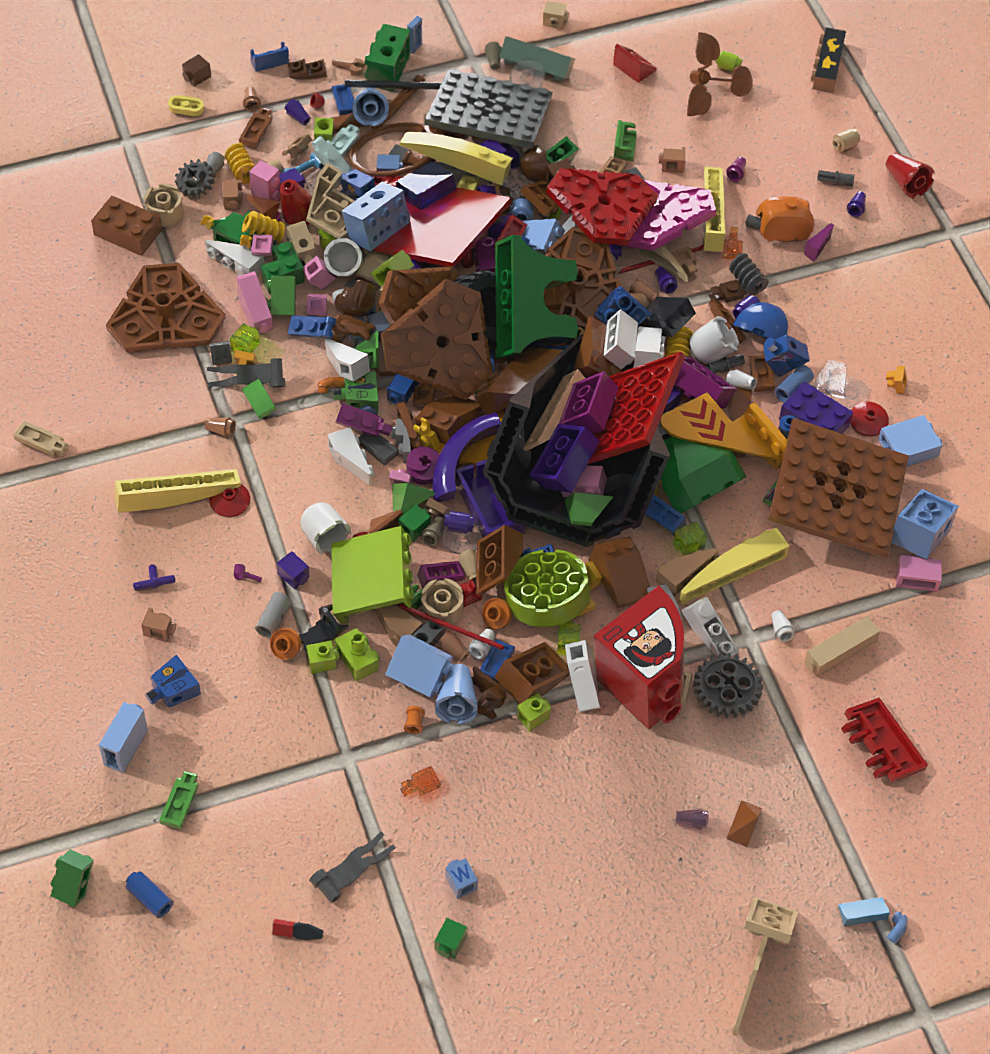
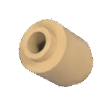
M856 129L845 130L833 136L832 145L839 152L845 151L860 142V135Z

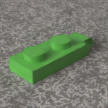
M184 771L181 778H176L159 819L160 824L182 829L199 787V783H196L198 774Z

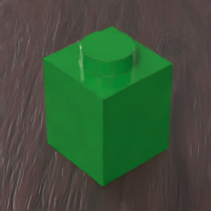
M417 505L413 506L399 518V526L406 533H409L412 542L417 540L422 535V531L431 523V516L428 511L421 509Z
M446 917L434 941V950L443 957L455 959L467 937V926Z

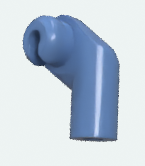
M899 911L892 917V921L896 923V926L886 937L893 944H896L907 930L908 917Z

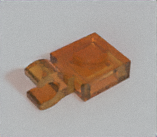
M730 227L729 240L724 239L722 259L733 260L742 253L743 241L737 240L738 227Z
M432 766L412 773L411 779L401 782L402 788L400 790L404 796H408L416 791H419L422 796L440 788L441 782Z

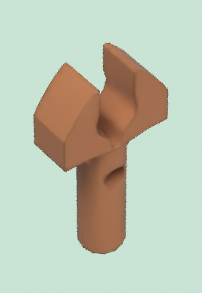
M335 58L332 60L333 66L347 68L353 76L362 75L363 69H365L364 61L360 58H355L352 62Z

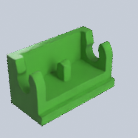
M618 120L613 157L633 161L637 131L628 130L627 128H635L636 125L634 123Z

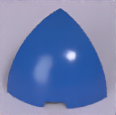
M758 302L748 306L739 314L733 326L745 333L758 335L766 340L770 337L776 340L783 335H787L788 322L784 311L780 307L767 302Z

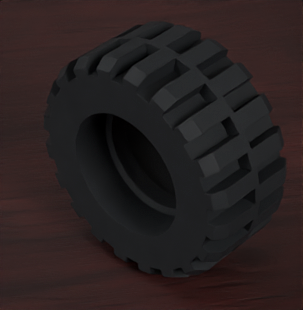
M479 271L455 279V283L481 293V300L486 314L485 338L488 339V346L495 345L496 273ZM471 333L472 341L477 340V334Z

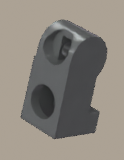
M427 621L412 636L434 646L444 635L445 628L434 622Z

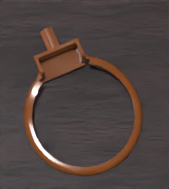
M414 122L388 124L360 137L350 149L349 160L356 170L367 175H399L428 166L435 162L436 159L426 156L416 164L403 169L376 172L365 169L358 164L356 156L359 149L372 138L395 131L437 134L457 139L466 136V134Z

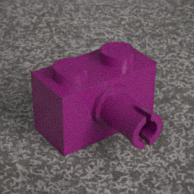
M485 237L483 240L476 242L475 248L472 249L473 260L477 261L475 263V272L489 271L496 273L495 248L493 247L496 239Z

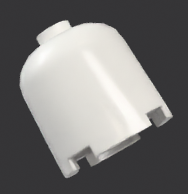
M339 238L327 245L324 251V262L326 268L331 273L337 276H351L360 269L363 263V253L354 241L347 238Z
M717 316L691 335L690 353L693 358L708 364L718 361L738 350L736 347L739 345L738 337L733 328L729 330L725 325L726 319L722 316Z
M315 503L308 507L301 516V529L320 554L327 551L332 554L331 543L345 540L348 534L351 535L349 524L328 503Z

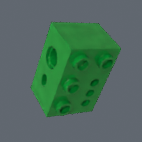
M382 24L380 30L376 32L375 42L371 43L369 55L366 54L364 65L367 66L365 78L367 80H400L410 57V29ZM379 88L395 92V88Z

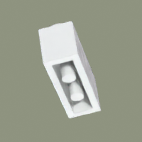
M621 309L607 321L604 357L620 369H623L635 359L638 322Z
M638 327L634 368L663 358L665 336H661L662 329Z

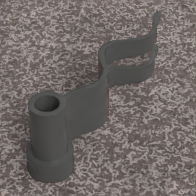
M281 358L270 359V363L258 365L207 367V371L237 374V376L225 380L207 383L208 387L249 385L257 379L262 384L270 383V387L286 386L285 378H283Z
M381 831L368 844L354 849L340 865L328 872H325L324 869L318 870L310 877L309 881L315 888L318 887L330 903H333L340 898L341 893L339 891L357 880L369 866L385 859L396 847L391 845L375 856L362 858L384 836Z

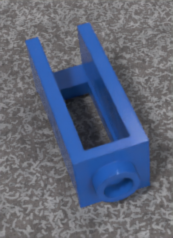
M396 374L389 387H387V400L394 404L401 402L407 404L414 393L415 386H418L419 382Z

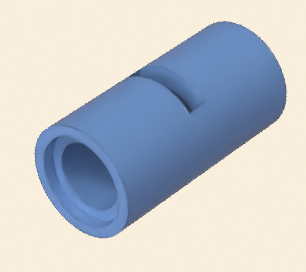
M806 365L796 368L775 389L776 397L785 403L804 381L809 384L814 379L812 370Z

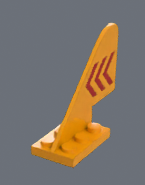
M705 393L663 414L660 419L662 429L678 439L763 457L776 470L781 467L787 439L756 402L749 405L743 416L732 422L712 397Z

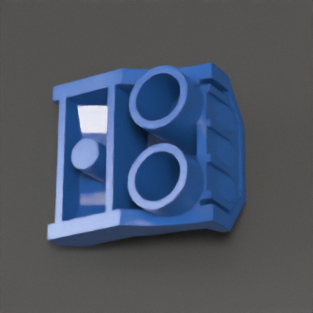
M619 286L600 304L595 316L607 326V321L621 309L637 321L639 326L652 313L624 288Z

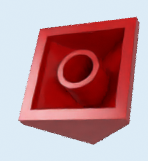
M616 43L613 65L634 81L639 83L656 71L657 67L637 52Z

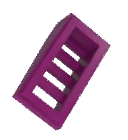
M828 224L806 242L804 255L813 262L818 258L830 240L834 224Z
M459 561L420 565L417 574L422 589L430 581L436 579L437 581L450 579L454 582L465 579Z

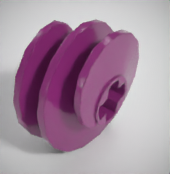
M418 447L408 454L406 467L413 482L421 485L433 483L434 469L439 457L437 451L429 447Z

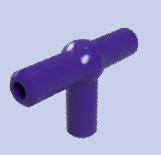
M151 564L148 566L150 579L134 582L133 587L135 591L146 588H158L161 585L175 583L176 579L175 575L158 578L157 566Z

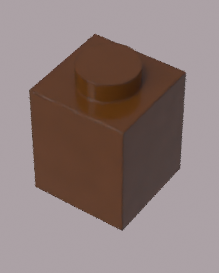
M199 54L182 64L183 78L194 87L211 77L210 63Z

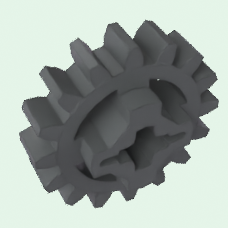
M197 159L196 163H194L193 160H190V164L183 163L184 168H178L180 173L175 174L177 179L174 182L183 196L189 195L192 199L196 195L200 198L201 193L206 195L207 189L212 190L210 184H215L213 178L216 176L211 165H208L206 161L201 162L200 159Z

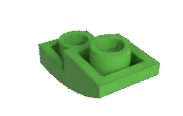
M259 379L242 388L259 419L270 415L276 410L275 405Z

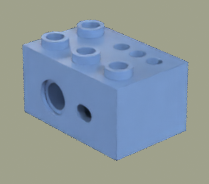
M381 182L342 210L349 239L369 251H372L411 222L403 190Z
M921 489L898 515L891 543L914 553L918 557L927 559L950 532L959 506Z

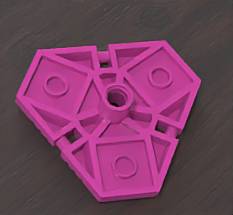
M644 180L659 196L658 200L646 219L642 221L640 228L630 243L621 246L654 251L682 235V229L689 231L715 217L716 208L711 190L677 184L670 186L668 183Z

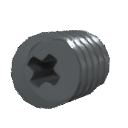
M741 253L733 259L729 270L738 279V282L742 284L743 288L746 289L748 294H758L766 289L769 281L765 279V275L761 273V270L756 268V264L752 263V259L748 258V254Z

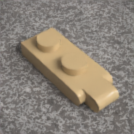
M26 421L21 424L13 435L14 440L50 456H54V454L63 456L69 448V445L64 442L61 436Z

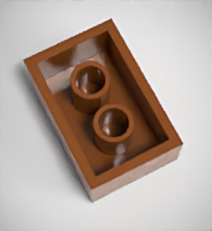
M112 195L91 220L94 236L141 256L162 231L159 215Z

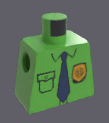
M370 371L355 381L345 378V388H333L334 400H346L347 405L358 409L369 405L374 407L376 412L379 413L376 371Z

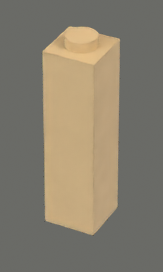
M866 616L808 650L804 661L809 671H813L818 677L877 642L880 630Z

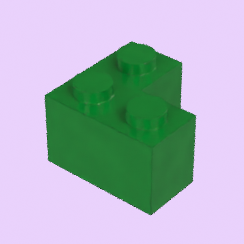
M290 241L272 246L273 262L261 265L262 281L267 291L268 279L271 280V276H296V285L304 283V269Z

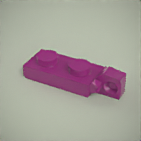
M342 403L335 422L370 436H379V433L389 436L393 426L383 423L384 419L380 416Z

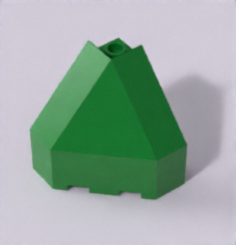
M673 436L664 440L670 457L661 476L662 487L673 508L681 514L747 477L731 450L685 441Z

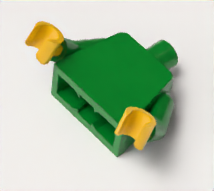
M250 211L244 216L232 212L229 216L214 220L207 215L203 216L201 225H205L208 230L213 229L214 241L239 244L240 246L246 245L249 249L252 247L253 235L248 234L249 229L245 233L242 232L244 220Z

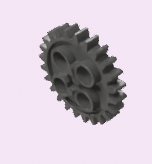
M719 653L718 659L713 655L710 658V662L705 659L703 666H698V672H695L694 694H699L697 701H704L702 707L709 706V713L716 710L717 717L721 713H725V717L728 718L729 714L732 713L737 718L738 712L745 716L747 710L752 711L753 705H758L759 699L762 696L763 684H760L762 677L758 676L759 669L752 670L754 663L747 665L746 657L740 661L739 654L735 658H731L730 653L727 654V658H724ZM709 683H715L717 686H712ZM739 685H745L747 688H742ZM724 697H729L732 700H726Z

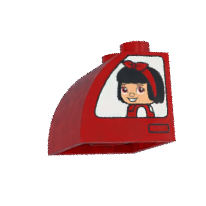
M658 585L594 635L597 681L648 730L660 720L667 724L678 716L682 709L681 700L684 690L683 624L674 602Z

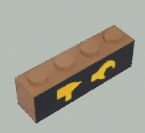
M826 27L825 33L820 35L819 44L822 46L817 48L816 56L819 59L815 58L813 69H816V71H812L810 81L814 82L812 89L834 92L846 31Z

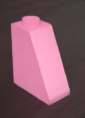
M255 271L238 276L239 302L254 334L257 335L273 330L272 316Z

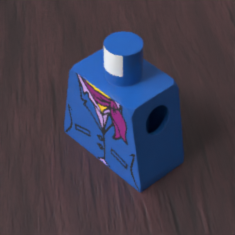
M783 335L776 340L770 337L764 343L765 360L778 377L810 361L807 345L789 335Z

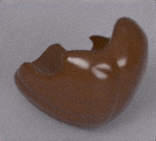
M534 145L533 149L529 148L520 160L522 174L533 182L546 181L547 165H550L546 159V151L539 149L540 145Z
M357 280L355 286L351 288L346 286L343 292L335 298L336 309L341 314H348L353 316V318L364 317L371 311L375 302L376 291L374 286L363 280Z

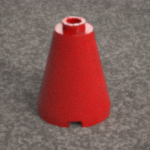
M893 153L886 159V168L905 195L915 198L914 196H922L930 189L934 181L932 175L933 173L935 174L934 169L930 165L899 153Z
M285 180L280 185L284 221L289 225L305 221L306 225L309 226L311 223L307 222L306 219L312 196L295 180Z

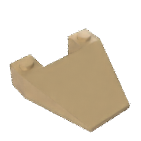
M327 163L317 176L306 221L337 239L345 238L348 236L342 210L355 202V200L337 191L343 171Z

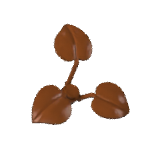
M698 33L696 58L704 66L698 67V70H693L690 73V81L696 85L692 88L689 95L687 116L703 115L709 111L712 97L706 91L707 87L704 85L710 80L732 82L730 90L736 96L748 94L753 87L751 72L745 66H737L732 72V79L711 77L710 73L704 70L711 66L712 61L717 60L720 56L718 41L708 33Z

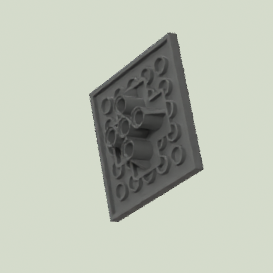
M448 69L425 118V125L533 149L552 99L553 91H548L545 88H534L527 84L520 85L509 80H497L490 76H479L476 73H465L458 69Z

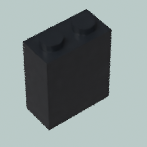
M657 297L646 307L652 314L647 316L638 327L662 329L661 336L673 337L696 312L688 298Z

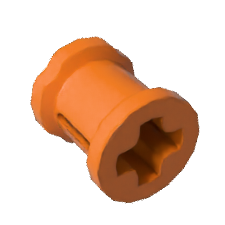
M409 706L406 708L408 716L403 729L410 734H419L423 731L421 723L422 717L425 716V710L419 706Z

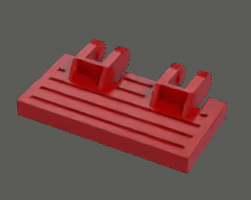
M880 697L846 709L844 715L848 721L855 718L856 720L846 723L841 728L842 732L859 731L848 739L849 742L855 744L863 741L872 755L881 753L871 757L865 763L868 768L879 764L883 765V767L874 771L873 776L875 779L887 775L891 782H894L927 768L928 764Z

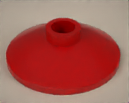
M870 401L860 402L851 410L853 416L850 424L861 435L869 437L880 435L881 428L888 426V414L877 403Z
M243 485L234 489L227 488L224 492L209 498L210 506L220 516H238L249 507L250 493Z

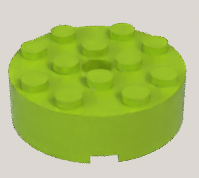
M558 549L555 552L538 550L522 556L504 583L506 599L512 610V615L529 626L550 627L564 625L582 613L590 600V586L586 566L574 554Z

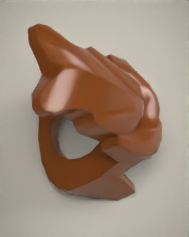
M348 314L335 315L334 318L337 321L332 329L334 334L331 340L342 344L347 334L361 336L366 340H370L369 332L375 329V325L362 322L360 319H355Z

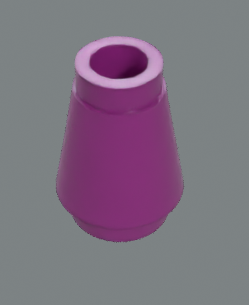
M738 157L727 168L726 174L730 181L737 182L743 178L747 163L745 158Z

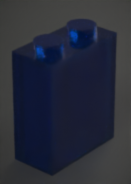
M432 161L396 181L397 188L404 192L405 200L420 210L457 190L453 173Z

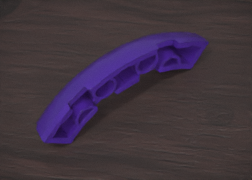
M497 413L487 414L472 420L460 428L445 444L439 454L433 474L432 486L435 493L433 495L435 501L443 502L455 499L456 466L472 444L497 434L501 424Z

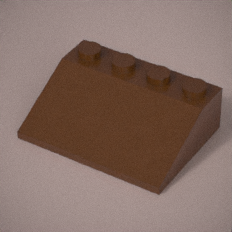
M525 347L520 354L508 357L497 366L499 369L488 376L489 381L478 388L479 392L474 397L487 414L496 413L507 408L510 398L563 350Z

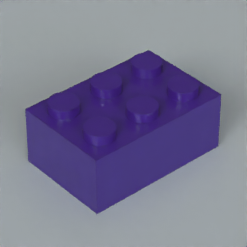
M804 381L782 405L779 420L783 416L792 415L798 420L843 434L850 426L853 412Z
M558 424L529 476L544 489L572 493L600 440L586 427Z

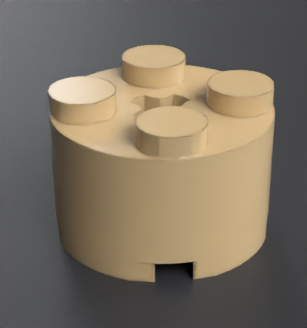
M162 183L159 184V187H151L146 191L144 195L145 209L160 216L161 227L174 228L184 215L183 200L179 189L174 185Z
M450 579L430 581L422 590L421 612L454 625L463 614L464 597L461 587Z

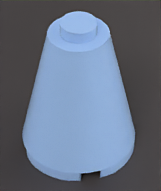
M369 87L364 89L353 101L354 117L363 125L375 126L381 124L387 118L389 103L386 97L375 88Z
M455 664L446 676L435 702V713L445 722L451 723V720L458 721V724H464L476 717L478 703L470 669L466 665Z

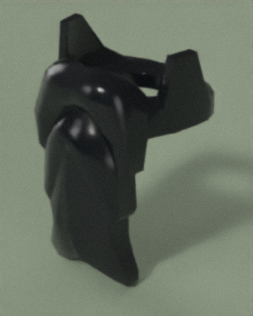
M332 604L319 608L321 619L316 622L315 626L309 628L306 633L299 634L306 652V645L335 640L341 632L349 628V625L339 624L330 613L333 610Z

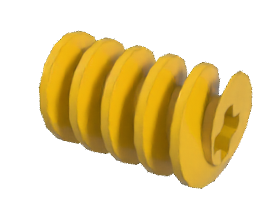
M232 144L225 151V160L236 180H242V184L250 183V171L255 165L244 144Z
M252 211L246 216L242 226V232L245 233L249 229V235H253L254 232H256V235H272L273 242L276 240V245L282 241L285 234V224L283 222L278 223L277 220L265 217L256 211Z
M683 326L673 337L667 338L664 357L678 352H682L685 357H689V349L691 348L690 338L693 334L690 328Z

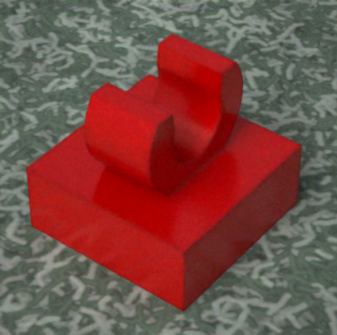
M473 580L459 585L464 597L463 608L482 600V595H476V585Z

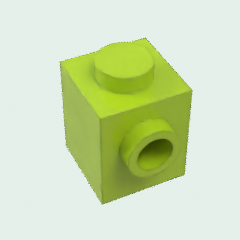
M332 640L306 645L311 674L337 669L336 661L340 660L337 648H333Z
M536 693L517 706L516 717L530 732L550 719L551 705L546 698H542L539 693Z

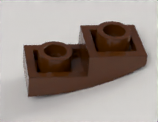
M305 59L288 63L291 79L308 80L327 77L324 59L306 63Z

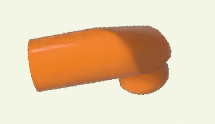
M327 377L319 381L317 384L318 392L328 393V387H344V377Z

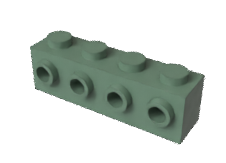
M505 36L499 56L504 58L503 62L514 65V62L521 64L520 68L526 70L534 68L537 69L536 73L545 76L549 73L553 75L554 79L563 81V78L569 79L575 58Z

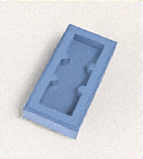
M416 16L407 25V29H410L411 54L422 45V18Z

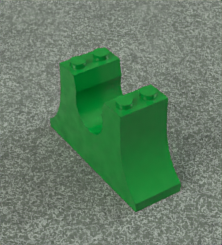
M511 235L495 242L496 359H505L520 354L530 343L561 344L576 339L578 334L577 319L566 314L556 315L546 307L543 298L545 289L560 287L576 280L578 275L576 260L557 259L542 255L529 247L520 235Z

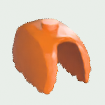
M793 196L773 197L764 200L756 210L755 215L762 218L760 226L761 235L768 242L774 240L779 242L802 241L808 239L814 231L815 220L810 211V204L805 199Z

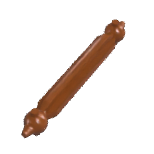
M417 75L411 82H425L426 75ZM403 89L390 102L387 118L381 124L372 126V129L383 126L384 122H387L418 89Z

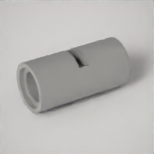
M274 592L255 626L257 633L266 638H271L272 634L278 630L282 619H284L292 604V600L287 595L281 592Z

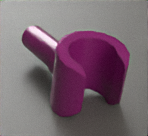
M235 564V579L249 578L261 582L262 577L245 572L243 564Z

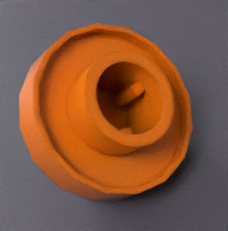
M502 598L489 599L482 608V618L488 627L501 629L510 623L512 610L508 602Z
M282 628L275 631L270 639L272 653L284 660L295 657L301 649V639L298 633L291 628Z

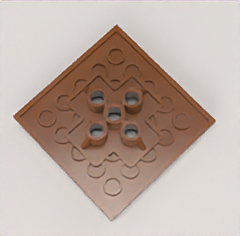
M793 418L768 520L887 558L890 552L909 455Z

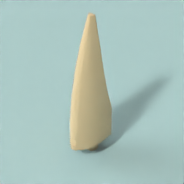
M665 245L654 251L634 248L644 258L652 260L684 281H689L684 269Z

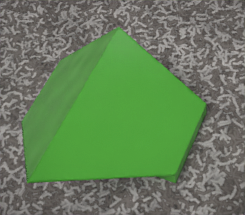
M377 330L370 336V340L365 339L353 348L368 354L370 369H379Z
M409 483L392 484L393 512L400 509L403 515L413 506L421 504L435 495L433 490Z
M573 492L565 498V505L571 523L592 526L594 520L613 497Z

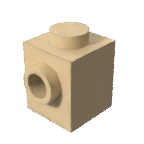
M547 0L543 11L542 25L563 29L564 23L568 22L570 14L567 11V4Z

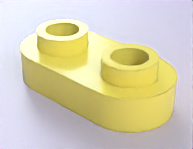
M175 95L168 100V107L172 113L199 116L204 112V102L199 98Z

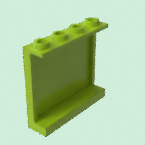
M401 526L331 543L333 615L340 624L349 623V615L393 604L404 602L408 608H412L411 599H413L414 595L410 583L413 580L410 570L412 556L409 551L411 538L409 533H406Z

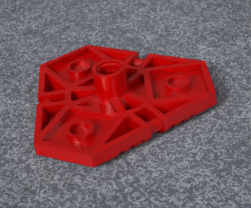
M560 168L546 189V194L566 215H573L572 221L593 243L628 245L640 228L642 221L646 219L659 197L639 175L609 173L605 171L597 173V171H584L581 169Z

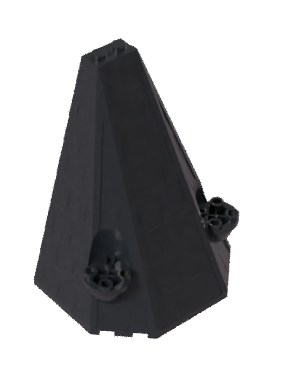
M583 332L510 398L497 435L489 445L488 459L485 463L483 474L491 483L492 490L499 503L503 505L509 521L589 547L603 538L607 540L620 535L621 531L641 526L670 453L657 427L650 445L587 464L586 466H603L607 477L603 496L613 497L594 520L592 526L572 524L565 505V498L567 497H563L561 491L544 489L529 476L549 440L527 451L523 448L563 376L575 371L574 367L584 335ZM626 365L621 372L632 368L630 365Z

